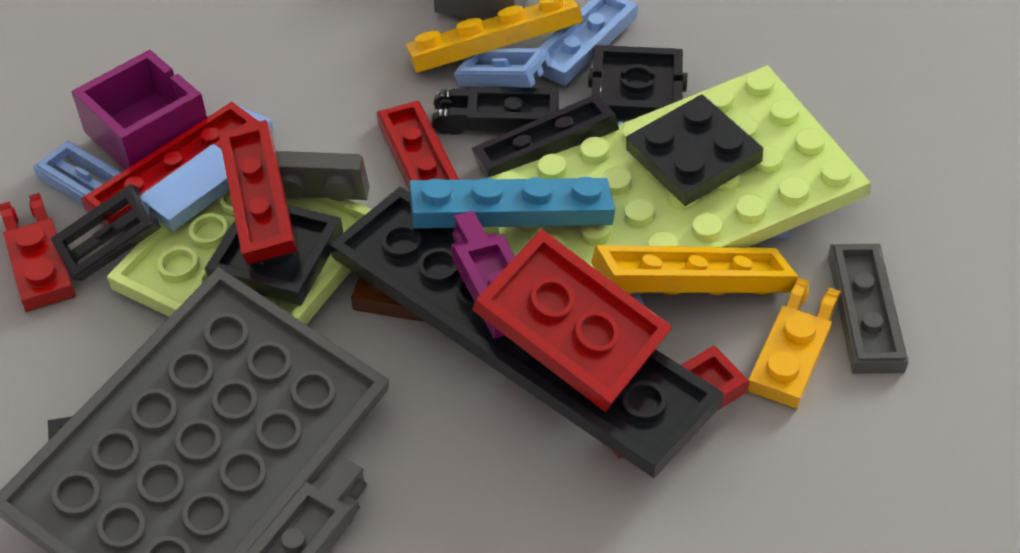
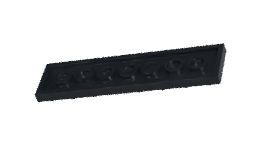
M402 187L397 188L329 244L332 258L652 478H655L722 406L724 392L656 350L607 412H604L508 337L502 336L494 339L484 319L472 311L475 302L453 262L451 244H455L452 237L455 228H412L410 192Z

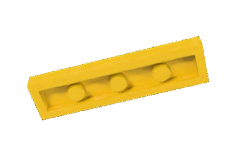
M539 0L538 4L525 8L518 5L506 7L498 12V16L489 19L471 18L461 21L456 25V29L443 33L439 31L421 33L415 37V41L405 45L409 59L416 73L580 24L583 23L580 6L574 0Z
M596 245L591 264L597 271L630 295L633 293H664L668 295L680 293H710L713 295H723L725 293H754L757 295L791 293L798 278V275L777 248Z

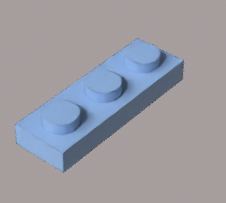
M590 0L580 9L583 23L557 30L539 47L548 49L552 60L549 67H542L544 73L541 76L565 87L594 59L595 45L608 46L637 18V3L630 0Z

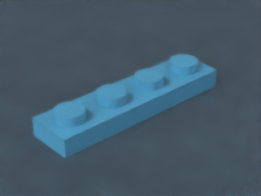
M534 177L530 179L410 180L409 196L412 228H455L454 215L470 211L475 212L482 227L613 225L615 207L608 178L544 179Z

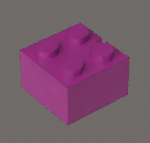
M150 49L71 91L84 132L124 170L207 118L202 94L179 74L174 75L173 69Z

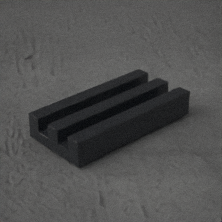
M128 185L50 238L74 280H85L162 228L158 220L151 216L150 212L152 210L148 203L143 202L141 199L142 193L137 186ZM128 204L131 205L133 209L111 224L104 226L94 233L92 237L70 250L69 244ZM140 220L139 224H137L136 226H134L133 228L119 236L117 239H115L114 241H112L111 243H109L108 245H106L105 247H103L102 249H100L99 251L85 259L80 264L78 263L80 259H82L83 257H85L86 255H88L89 253H91L92 251H94L95 249L109 241L111 238H113L114 236H116L117 234H119L120 232H122L123 230H125L126 228Z

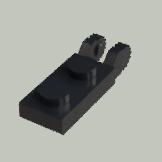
M517 87L441 89L440 92L437 91L434 97V109L438 111L435 110V113L432 114L431 125H433L432 127L435 129V132L438 131L440 134L444 133L445 135L446 133L459 135L466 129L467 131L509 132L558 111L559 90L557 88Z

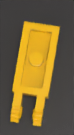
M799 277L791 291L787 306L782 305L750 375L748 392L798 409L828 339L832 325L831 319L840 296L839 290L829 287L827 293L822 297L818 316L802 312L800 310L808 298L810 282Z

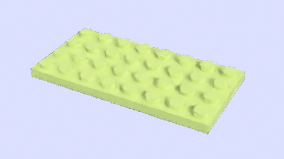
M767 65L618 125V130L605 136L587 138L581 145L556 154L545 155L534 162L488 177L492 179H530L534 177L544 179L608 178L615 207L613 225L483 227L487 235L494 233L496 235L503 234L515 256L542 229L593 267L591 260L596 245L751 247L869 196L871 182ZM703 94L763 147V161L689 205L684 206L626 150V136Z

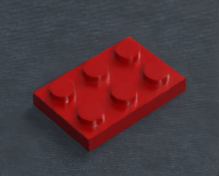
M542 229L537 232L475 300L472 311L604 412H607L672 329L670 324Z

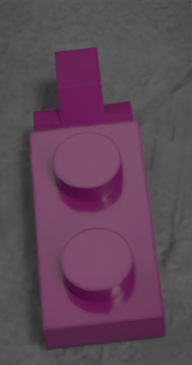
M470 211L454 215L455 232L452 233L455 244H451L453 262L475 302L480 294L514 259L515 255L503 234L496 235L494 233L487 235L475 212ZM484 320L494 339L505 336Z

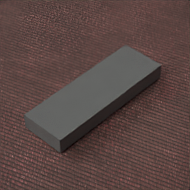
M831 244L828 258L834 287L840 291L838 306L852 374L905 373L909 361L881 245Z

